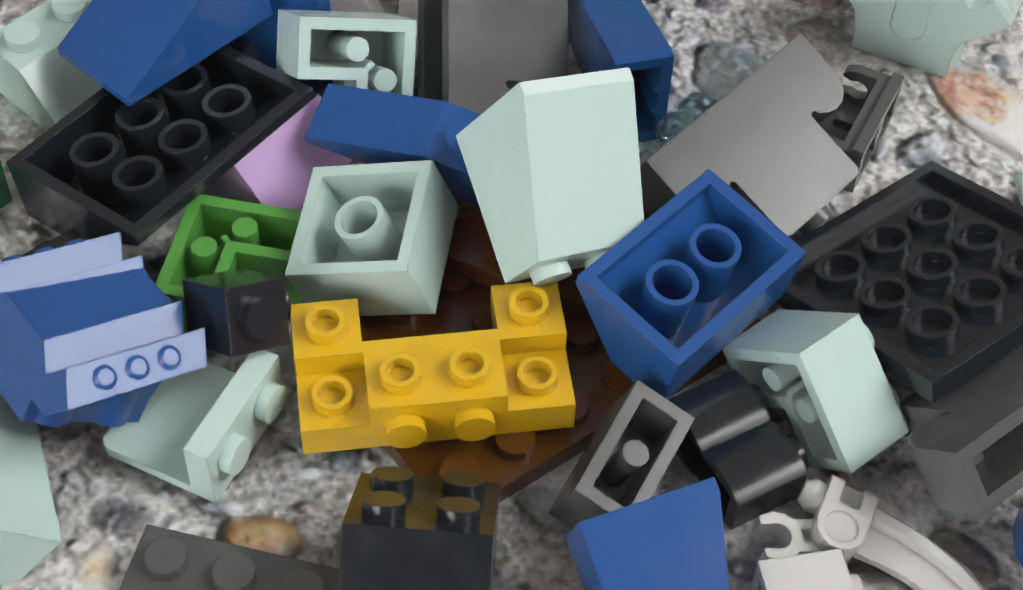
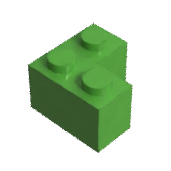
M199 194L187 204L155 283L173 303L182 300L184 333L188 331L183 279L243 268L284 277L285 290L288 293L291 304L305 303L285 277L302 211Z

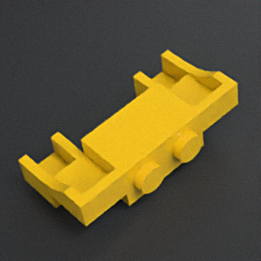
M533 282L491 286L490 311L493 329L362 341L358 298L291 304L293 351L303 454L381 446L411 448L423 442L451 439L480 441L491 435L574 427L576 402L566 354L567 331L558 283L555 282L540 287L534 286Z

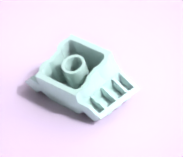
M849 0L855 10V22L852 30L854 38L851 47L945 77L947 71L959 63L966 41L1011 27L1023 0Z

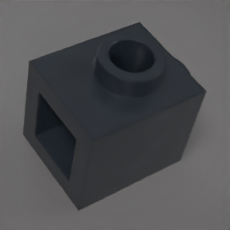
M238 268L182 280L187 331L205 327L206 351L232 358L290 344L288 320L291 316V302L285 290L284 277Z

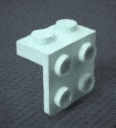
M267 350L249 353L236 373L207 361V367L163 380L150 397L139 422H127L121 427L109 428L103 437L106 453L115 459L217 503L234 476L243 469L250 452L266 428L277 418L282 410L286 398V387L282 383L279 355Z

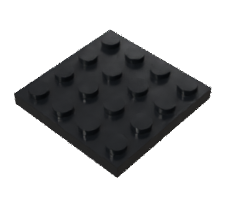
M930 161L820 226L815 231L795 241L807 253L785 294L775 302L786 310L859 313L862 322L872 333L875 342L874 350L884 373L929 402L935 403L1023 345V207L934 161Z

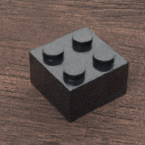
M395 466L379 467L372 470L371 473L361 472L342 522L339 590H491L496 557L501 483L485 482L484 477L470 472L448 473L443 476V479L414 477V473L411 470Z

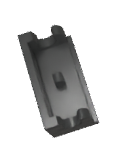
M848 65L843 76L851 81L862 83L868 91H858L852 86L843 85V101L820 124L858 167L859 173L857 177L843 188L853 193L893 118L905 77L894 72L890 76L862 65Z

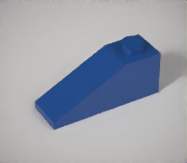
M334 84L327 85L306 132L305 142L363 164L433 160L453 197L479 206L456 135L479 117L480 113L442 100Z

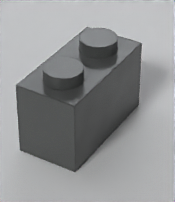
M637 380L608 408L548 514L573 529L578 522L651 498L695 418Z

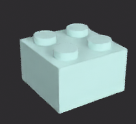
M433 160L313 167L285 272V277L305 303L358 298L359 316L435 314L458 204Z

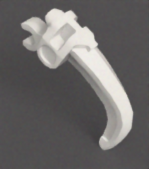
M831 475L827 483L817 479L806 480L803 484L797 502L804 511L811 514L810 519H792L786 514L772 511L760 515L752 527L753 536H774L782 542L784 547L781 549L765 548L758 561L841 548L846 565L854 557L903 581L914 590H985L966 566L936 543L895 518L896 507L867 490L862 493L845 485L846 481L835 475Z

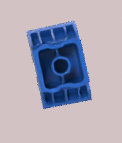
M121 232L86 241L79 238L66 242L63 247L53 248L48 246L35 250L31 255L24 257L19 254L3 258L0 262V393L21 422H36L49 427H62L69 422H94L106 427H121L127 422H139L150 397L163 380L207 367L205 327L184 333L182 300L173 303L158 288L143 268V255L123 260Z

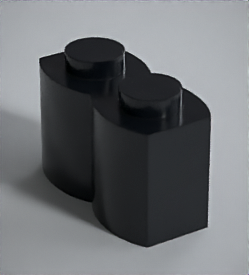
M732 370L667 399L695 418L676 454L688 470L696 476L698 482L715 477L720 489L723 522L730 529H734L798 498L808 475L807 455L801 443L793 435H786L770 420L771 408L769 401L758 385H750L739 372Z

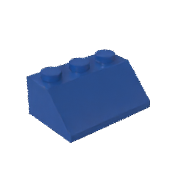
M707 169L577 276L575 283L611 362L634 383L639 380L668 399L785 294L807 252L714 172Z

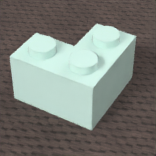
M278 9L276 70L296 79L333 80L334 85L413 96L417 20L393 13Z
M778 309L737 336L722 349L731 370L739 372L750 385H758L765 393L770 407L785 409L796 436L805 450L808 463L812 467L852 474L909 432L899 409L900 401L898 394L885 376L874 350L875 342L872 333L862 322L859 313Z

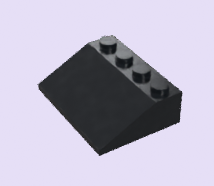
M225 45L203 59L199 64L190 67L130 107L105 88H101L6 161L27 214L59 234L74 228L85 241L121 232L123 245L139 246L314 99L315 94L312 87Z

